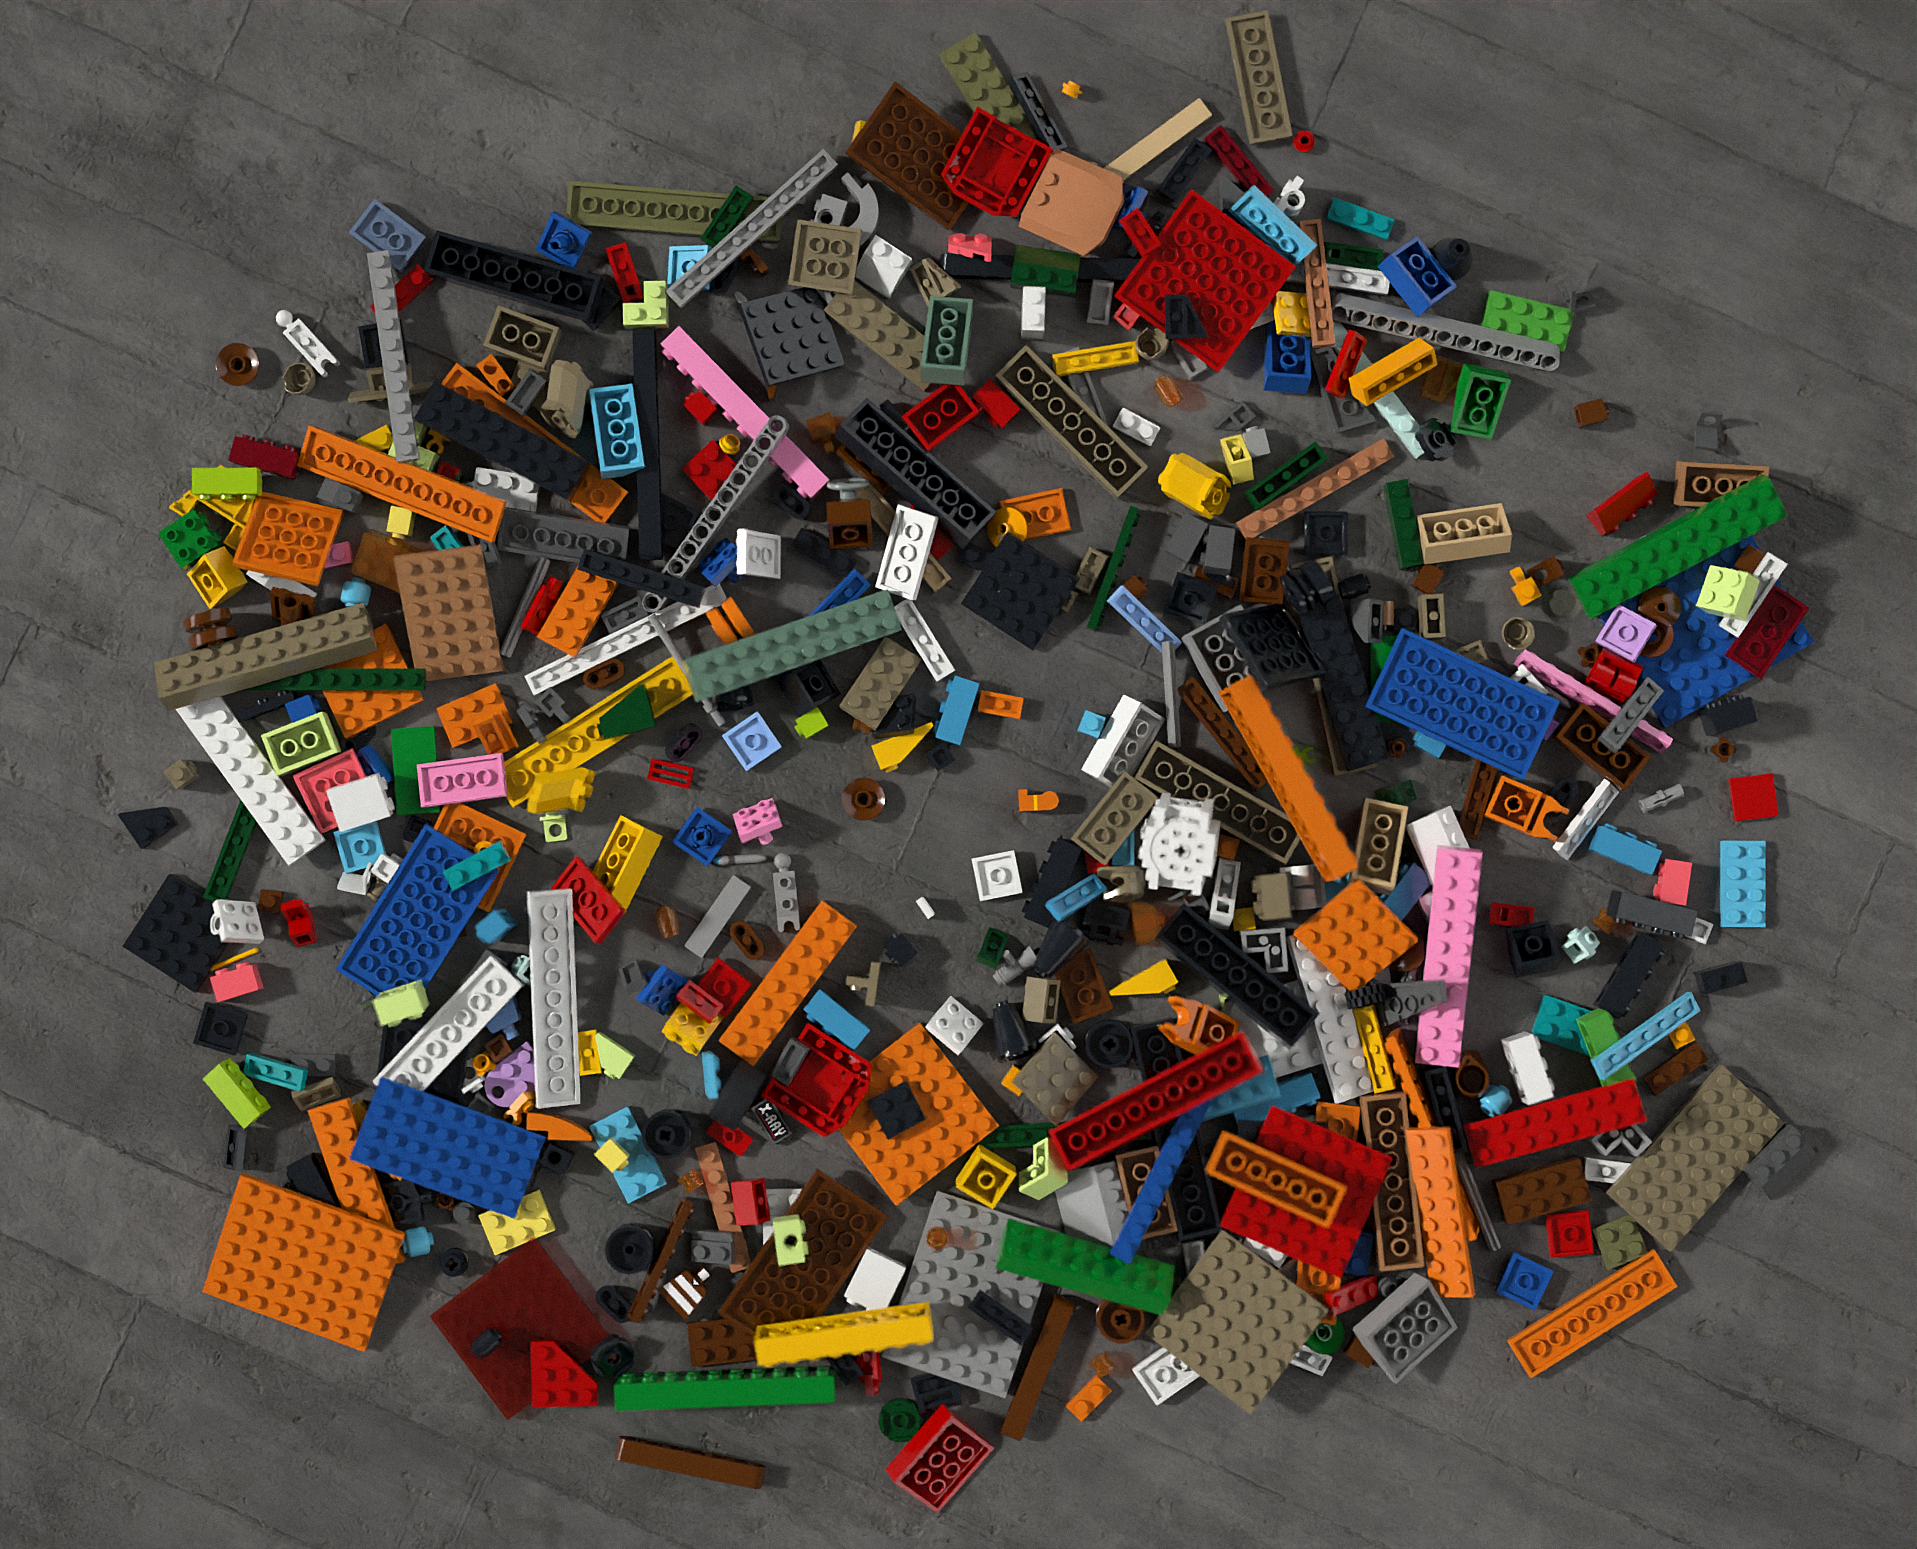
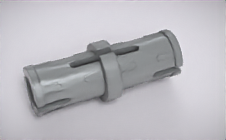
M1676 784L1664 791L1658 790L1656 794L1639 800V806L1643 813H1647L1659 806H1667L1668 802L1684 797V791L1680 784Z

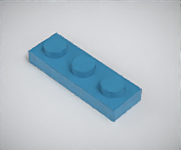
M1093 873L1049 900L1045 906L1056 920L1060 922L1102 896L1103 892L1108 889Z

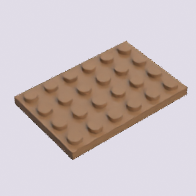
M474 545L394 556L414 668L426 669V681L503 671L482 546Z

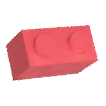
M1661 859V863H1658L1656 875L1659 876L1658 884H1655L1653 889V896L1656 897V901L1686 906L1692 863Z
M249 961L237 964V969L229 971L228 968L215 971L216 976L210 977L217 1002L264 989L257 964L250 965Z

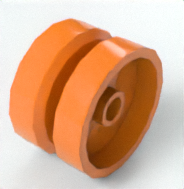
M731 596L721 603L722 608L727 614L726 616H723L716 607L705 612L712 623L713 630L725 645L739 641L736 636L737 632L743 639L756 635Z

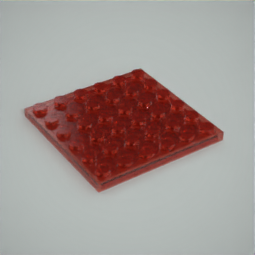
M535 1237L430 1315V1318L507 1421L532 1402L531 1341L554 1340L566 1354L570 1355L581 1365L591 1358L590 1351L594 1346L609 1336ZM496 1327L503 1335V1344L488 1357L479 1359L472 1352L470 1345L473 1344V1340L485 1329Z

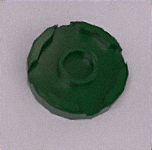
M896 1398L888 1401L882 1407L879 1413L878 1424L883 1435L889 1438V1440L902 1443L911 1440L919 1431L922 1417L914 1402L905 1398Z

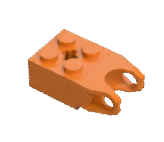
M1501 776L1483 817L1532 838H1546L1556 842L1557 836L1551 834L1544 827L1543 818L1548 812H1560L1567 815L1569 809L1561 806L1551 796ZM1514 799L1517 801L1518 808L1510 810L1507 802H1511Z
M1172 996L1169 997L1168 1003L1177 1013V1024L1171 1025L1166 1023L1165 1025L1160 1024L1159 1030L1172 1043L1197 1055L1236 1035L1240 1022L1207 1004L1204 1005L1196 1000H1186Z

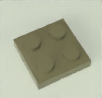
M1628 1213L1591 1228L1608 1270L1648 1253L1636 1221Z

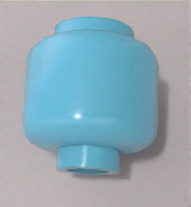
M353 577L352 581L344 582L340 598L341 602L345 604L344 607L363 602L367 606L371 587L365 584L364 579Z
M1490 1085L1487 1093L1479 1098L1480 1109L1489 1117L1503 1115L1512 1103L1509 1095L1510 1091L1503 1085Z
M423 1226L405 1231L406 1234L402 1243L403 1253H407L409 1257H416L430 1252V1246L434 1245L432 1232L427 1233L426 1228Z

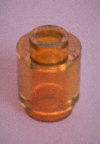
M1163 375L1154 381L1156 385L1153 389L1162 403L1166 404L1168 408L1183 399L1181 396L1182 392L1171 376L1166 377V375Z
M668 905L657 909L658 913L654 914L663 938L680 934L679 928L681 927L675 908L670 909Z

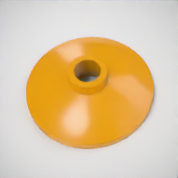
M1009 507L996 511L987 525L988 537L995 547H998L1007 531L1019 539L1025 540L1027 536V522L1021 512ZM1003 525L1006 526V532H1005V533L1002 532V526H1003Z

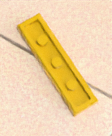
M1135 341L1051 355L1054 373L1058 377L1139 363Z
M1374 1004L1352 1009L1374 1094L1396 1089Z

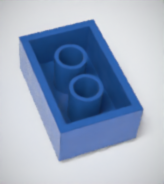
M1418 236L1390 254L1378 266L1417 317L1443 300L1457 287Z

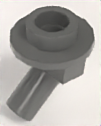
M370 991L366 992L362 1002L357 1005L360 1012L366 1009L376 1011L373 1000L377 996Z

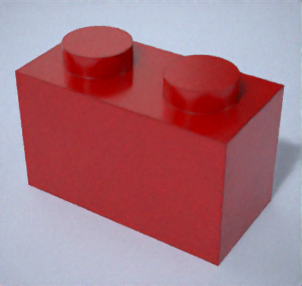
M991 379L972 396L973 404L979 410V413L984 412L989 417L987 421L995 429L999 427L1003 430L1021 410Z
M765 1177L731 1182L737 1226L757 1225L770 1221Z

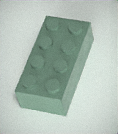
M930 296L921 360V382L965 384L973 319V299Z

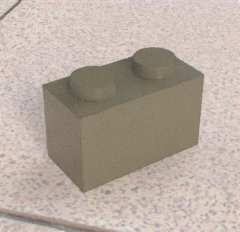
M1443 594L1418 596L1420 636L1425 639H1442L1446 637Z
M1027 977L1022 1008L1023 1020L1056 1024L1061 980Z

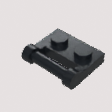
M928 1372L910 1377L920 1415L927 1414V1411L937 1409L942 1404L945 1406L962 1404L957 1382ZM952 1390L953 1395L926 1403L923 1401L924 1397Z

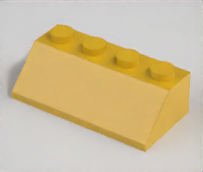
M620 815L593 872L627 910L663 836Z

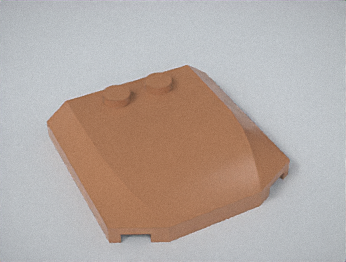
M1056 148L1050 154L1021 214L1019 227L1086 258L1097 246L1100 247L1105 243L1124 204V178Z

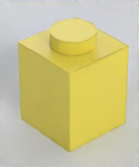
M391 506L386 531L391 533L393 538L405 540V536L412 537L416 513L405 508Z
M613 1137L594 1154L612 1173L616 1169L621 1171L629 1163L626 1159L630 1154Z

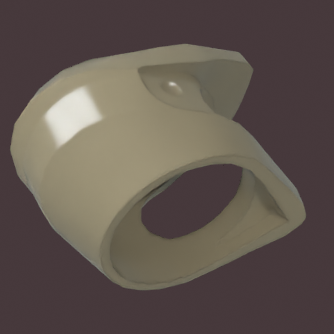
M1122 865L1119 867H1099L1097 869L1098 877L1109 879L1111 883L1119 887L1111 892L1104 891V901L1131 902L1143 897L1146 878L1145 869L1142 867Z

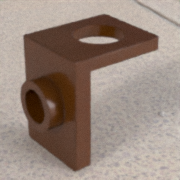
M1555 556L1526 570L1528 576L1534 580L1537 588L1564 575L1563 566ZM1537 569H1544L1546 571L1547 577L1544 581H1538L1535 578V571Z

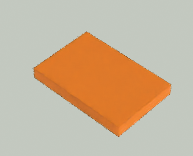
M1062 488L999 501L1000 509L1006 507L1014 508L1025 517L1027 522V536L1025 540L1071 530Z

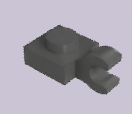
M549 687L535 701L549 717H553L556 714L564 724L574 718L563 708L567 702L553 687Z

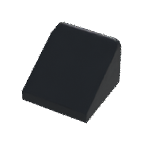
M411 815L404 830V840L414 843L425 824L431 826L432 821Z

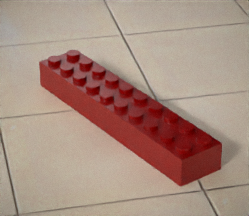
M1240 1032L1050 1130L1049 1133L1067 1170L1074 1171L1265 1073V1070L1247 1034Z

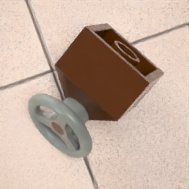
M842 478L827 482V488L840 490V499L827 502L830 549L873 547L870 500L857 498V489L869 486V480L864 478Z

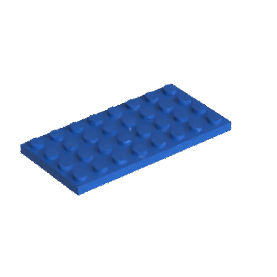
M1401 628L1365 707L1511 776L1524 780L1560 701Z
M425 824L335 970L376 996L380 992L417 980H422L426 991L500 870L495 868L452 891L443 871L475 854L434 827Z
M381 1076L349 1159L515 1219L546 1136Z

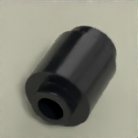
M1362 573L1342 579V582L1338 583L1343 600L1346 598L1350 600L1369 593L1368 588H1371L1368 576H1363Z
M488 1327L473 1340L470 1348L479 1359L488 1357L503 1344V1335L496 1327L493 1329Z

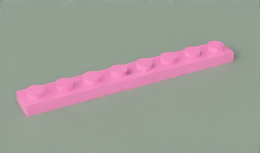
M1524 650L1514 662V665L1517 667L1523 664L1534 677L1578 704H1586L1608 722H1611L1621 709L1620 706L1613 703L1609 698L1596 693L1591 687L1583 685L1575 680L1573 676L1563 673L1553 664L1540 659L1533 652ZM1643 719L1630 734L1659 753L1666 750L1673 741L1664 731L1654 728Z

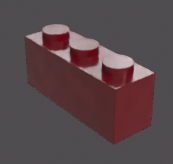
M243 434L242 438L234 437L228 461L233 464L248 468H258L263 472L296 480L300 454L296 452L297 449L287 445H284V448L275 447V442L263 440V443L255 441V437Z

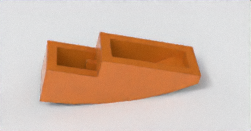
M527 1112V1130L548 1131V1140L592 1141L594 1139L590 1131L569 1119L546 1112Z

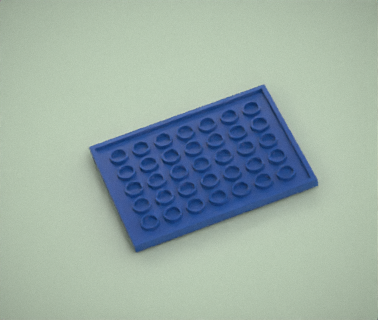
M1752 535L1653 586L1666 587L1672 590L1678 596L1681 603L1680 616L1671 626L1674 632V639L1669 650L1663 655L1654 658L1639 655L1635 661L1643 666V670L1637 679L1638 686L1648 676L1664 690L1651 707L1663 728L1754 677V675L1724 656L1736 638L1735 635L1719 626L1724 617L1708 614L1696 606L1710 565L1740 571L1733 565L1742 549L1750 544L1760 550ZM1777 579L1774 584L1783 589ZM1644 592L1619 605L1638 614V601ZM1660 603L1658 605V610L1664 611L1665 607L1663 604ZM1616 607L1599 616L1604 626ZM1802 621L1770 667L1814 643ZM1651 635L1649 641L1653 642L1656 640L1655 635Z

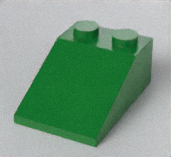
M1464 363L1457 383L1451 432L1492 440L1511 382V378L1504 371Z

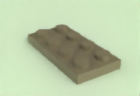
M885 636L841 702L839 708L876 730L922 659Z
M1124 771L1071 837V840L1105 866L1153 806L1158 797Z

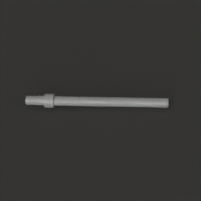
M654 613L648 617L649 621L686 676L681 662L685 660ZM710 698L702 700L703 708L707 713L711 714L718 727L725 723L718 709L713 711L712 700Z

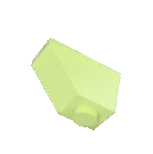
M599 1032L595 1038L601 1067L605 1069L604 1073L612 1079L616 1077L620 1079L636 1055L602 1032Z

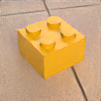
M979 1144L957 1176L956 1187L991 1209H994L1016 1176V1167Z

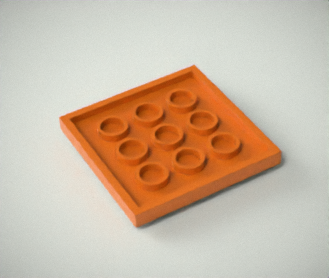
M262 492V496L256 497L232 562L233 567L318 586L344 515L343 510Z
M384 624L374 629L378 651L317 669H388L409 667L389 626ZM322 690L345 739H349L424 701L420 690Z
M465 804L444 805L434 826L435 829L473 853L475 846L481 841H489L492 844L502 841L511 858L510 861L497 867L500 872L478 905V908L491 912L527 834Z
M1359 877L1294 930L1295 937L1349 991L1361 988L1418 941V937Z

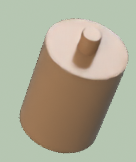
M1384 601L1382 630H1387V626H1394L1393 601Z

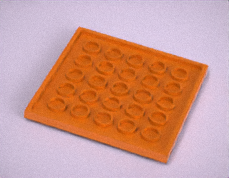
M921 1023L917 1024L870 1061L872 1064L870 1088L848 1123L839 1129L840 1133L896 1206L999 1126ZM907 1081L926 1120L887 1139L868 1100Z

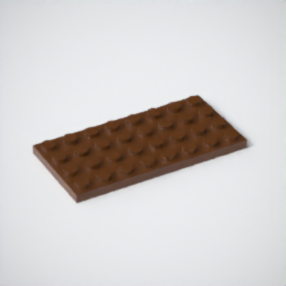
M816 1168L784 1215L798 1214L799 1219L804 1220L805 1233L802 1234V1242L806 1241L808 1255H804L805 1262L779 1266L773 1231L718 1310V1313L754 1337L757 1326L820 1317L889 1216ZM789 1235L786 1237L785 1242L793 1244L797 1237Z

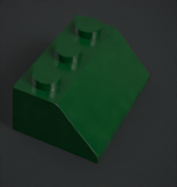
M1017 245L1010 288L1023 290V287H1045V293L1074 298L1081 255Z

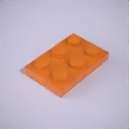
M497 683L436 708L452 748L479 738L472 721L491 713H498L500 709L508 724H513Z

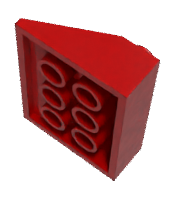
M942 1404L885 1470L895 1484L938 1514L994 1450V1447L956 1413Z

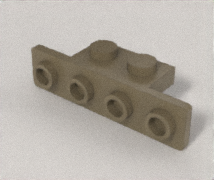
M406 363L410 396L411 394L418 393L420 396L427 395L434 381L414 383L410 363ZM383 367L367 369L366 373L370 390L350 392L348 397L349 403L355 402V404H364L368 400L374 399L376 401L388 400Z

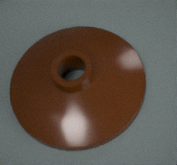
M232 343L225 346L219 352L216 358V370L224 382L233 386L246 385L256 377L259 370V359L256 352L248 345ZM239 362L243 363L241 369L236 368V364Z
M1653 587L1641 595L1637 611L1638 615L1642 617L1648 615L1663 617L1672 626L1680 616L1681 603L1678 596L1672 590L1666 587ZM1660 603L1664 605V611L1658 610Z
M1657 615L1644 616V618L1657 625L1652 635L1656 636V640L1653 642L1648 640L1639 655L1648 658L1661 656L1669 650L1673 643V629L1670 623L1663 617Z
M857 778L845 787L842 794V804L847 814L852 818L861 821L871 820L882 811L885 804V794L882 787L873 779ZM862 795H866L868 797V801L866 803L860 802V797Z
M1413 930L1411 931L1418 937V941L1389 964L1399 972L1415 970L1422 964L1425 958V941L1420 934Z

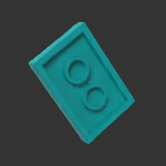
M1544 995L1531 1034L1539 1039L1590 1056L1576 1019L1591 1011Z

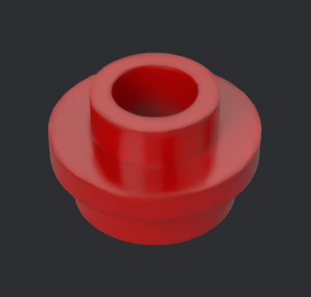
M1309 131L1298 132L1293 140L1294 147L1299 152H1309L1315 144L1313 134ZM1301 138H1306L1308 143L1302 144Z

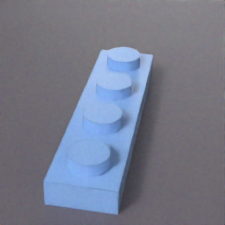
M1121 585L1107 600L1161 653L1162 642L1173 641L1175 649L1182 643L1124 586Z

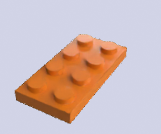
M578 567L537 636L538 639L575 659L618 586V583L577 570Z

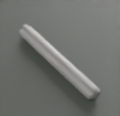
M539 557L501 647L500 654L503 656H512L523 629L520 626L538 594L551 563L548 558Z
M1173 641L1162 642L1168 746L1170 748H1178L1181 746L1175 645Z
M1463 1152L1454 1154L1456 1169L1487 1246L1491 1252L1501 1248V1245Z

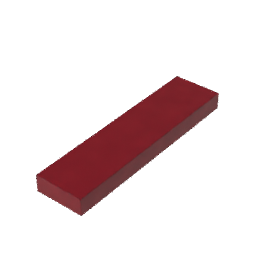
M1222 125L1218 126L1204 138L1207 145L1246 192L1253 185L1267 198L1275 192Z

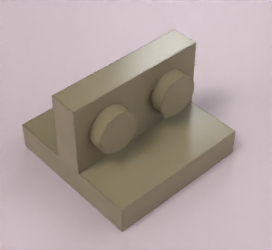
M880 961L871 962L869 977L850 974L847 976L846 985H851V990L863 991L864 988H868L866 1006L874 1007L881 966Z

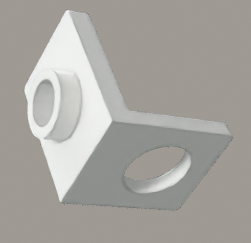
M368 863L364 875L345 874L343 872L337 889L366 895L372 881V873L370 872L372 863Z
M1058 1023L1037 1039L1041 1043L1058 1030L1073 1050L1076 1048V1045L1071 1040L1074 1036L1067 1027L1062 1029Z
M473 1058L467 1061V1067L471 1066L474 1068L471 1063ZM475 1074L472 1079L465 1078V1088L462 1089L463 1093L468 1091L474 1093L482 1088V1082L485 1081L486 1077H480Z

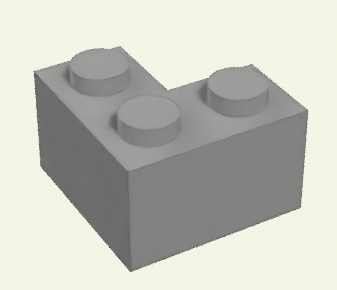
M1285 928L1239 931L1240 949L1244 953L1262 952L1263 968L1267 972L1288 971Z
M1636 1124L1586 1138L1600 1154L1605 1156L1621 1143L1631 1155L1637 1157L1652 1143Z

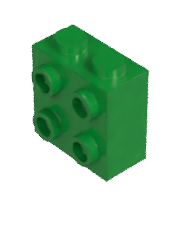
M193 509L158 532V535L179 567L186 571L192 568L204 554L222 547L219 542L222 540L216 530L210 529L208 526L210 521L203 511L199 512Z

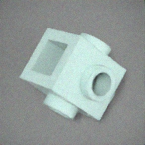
M1586 926L1580 930L1578 928L1572 930L1567 935V941L1561 947L1575 964L1583 958L1587 960L1596 953L1595 948L1600 942L1596 935Z
M521 955L512 963L510 973L523 984L522 987L525 984L531 987L530 957Z

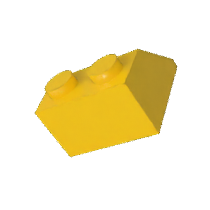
M225 546L204 554L187 573L210 610L238 593L248 582L244 573L239 568L233 567V557Z

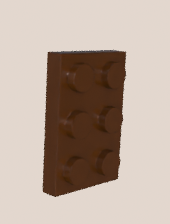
M1246 537L1239 601L1283 603L1284 592L1280 576L1286 574L1289 540Z
M1091 948L1080 951L1055 974L1056 980H1061L1060 991L1073 1024L1114 1009Z
M722 1318L687 1323L692 1367L757 1359L754 1336L728 1319Z

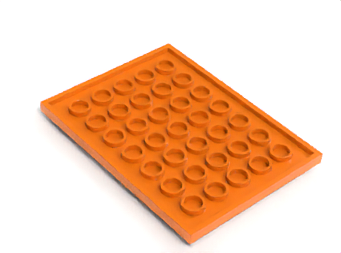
M242 1173L239 1177L202 1292L365 1352L406 1233Z

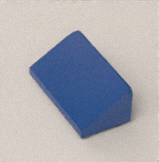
M367 745L356 753L366 776L379 773L380 777L385 778L387 785L394 780V774L372 745Z

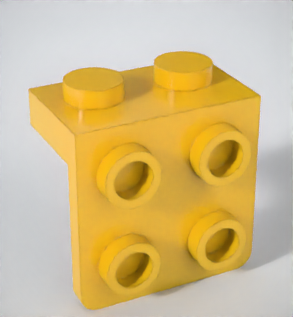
M680 1003L661 1032L670 1041H675L681 1045L687 1053L697 1056L724 1017L718 1013L714 1020L708 1024Z

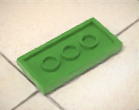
M1490 290L1481 326L1554 343L1559 347L1560 353H1564L1573 313L1567 308Z

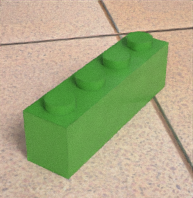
M1597 1008L1576 1019L1591 1060L1621 1039L1614 1030L1613 1017L1605 1010ZM1627 1063L1605 1080L1600 1078L1599 1080L1603 1087L1632 1078L1636 1082V1076L1630 1070Z

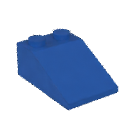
M1267 323L1263 371L1264 391L1307 393L1311 380L1310 337L1277 334L1276 324Z

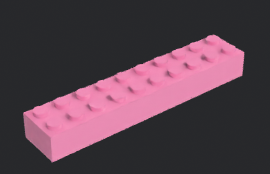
M1437 845L1423 981L1444 979L1447 1001L1420 1012L1415 1063L1459 1068L1482 857L1481 849Z

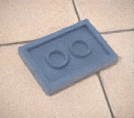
M375 198L349 231L350 235L373 252L388 250L390 252L391 265L401 273L427 240L423 234Z

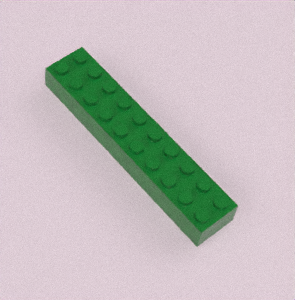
M1762 474L1570 575L1567 579L1585 614L1592 619L1788 515L1770 478Z
M821 1365L817 1369H809L808 1366H798L796 1370H787V1367H776L774 1371H765V1368H753L752 1372H744V1369H731V1372L722 1373L720 1369L709 1370V1373L701 1374L700 1370L687 1371V1374H679L678 1371H668L666 1375H657V1372H645L644 1376H635V1373H625L614 1384L615 1411L835 1403L836 1373L834 1369H830L829 1365Z

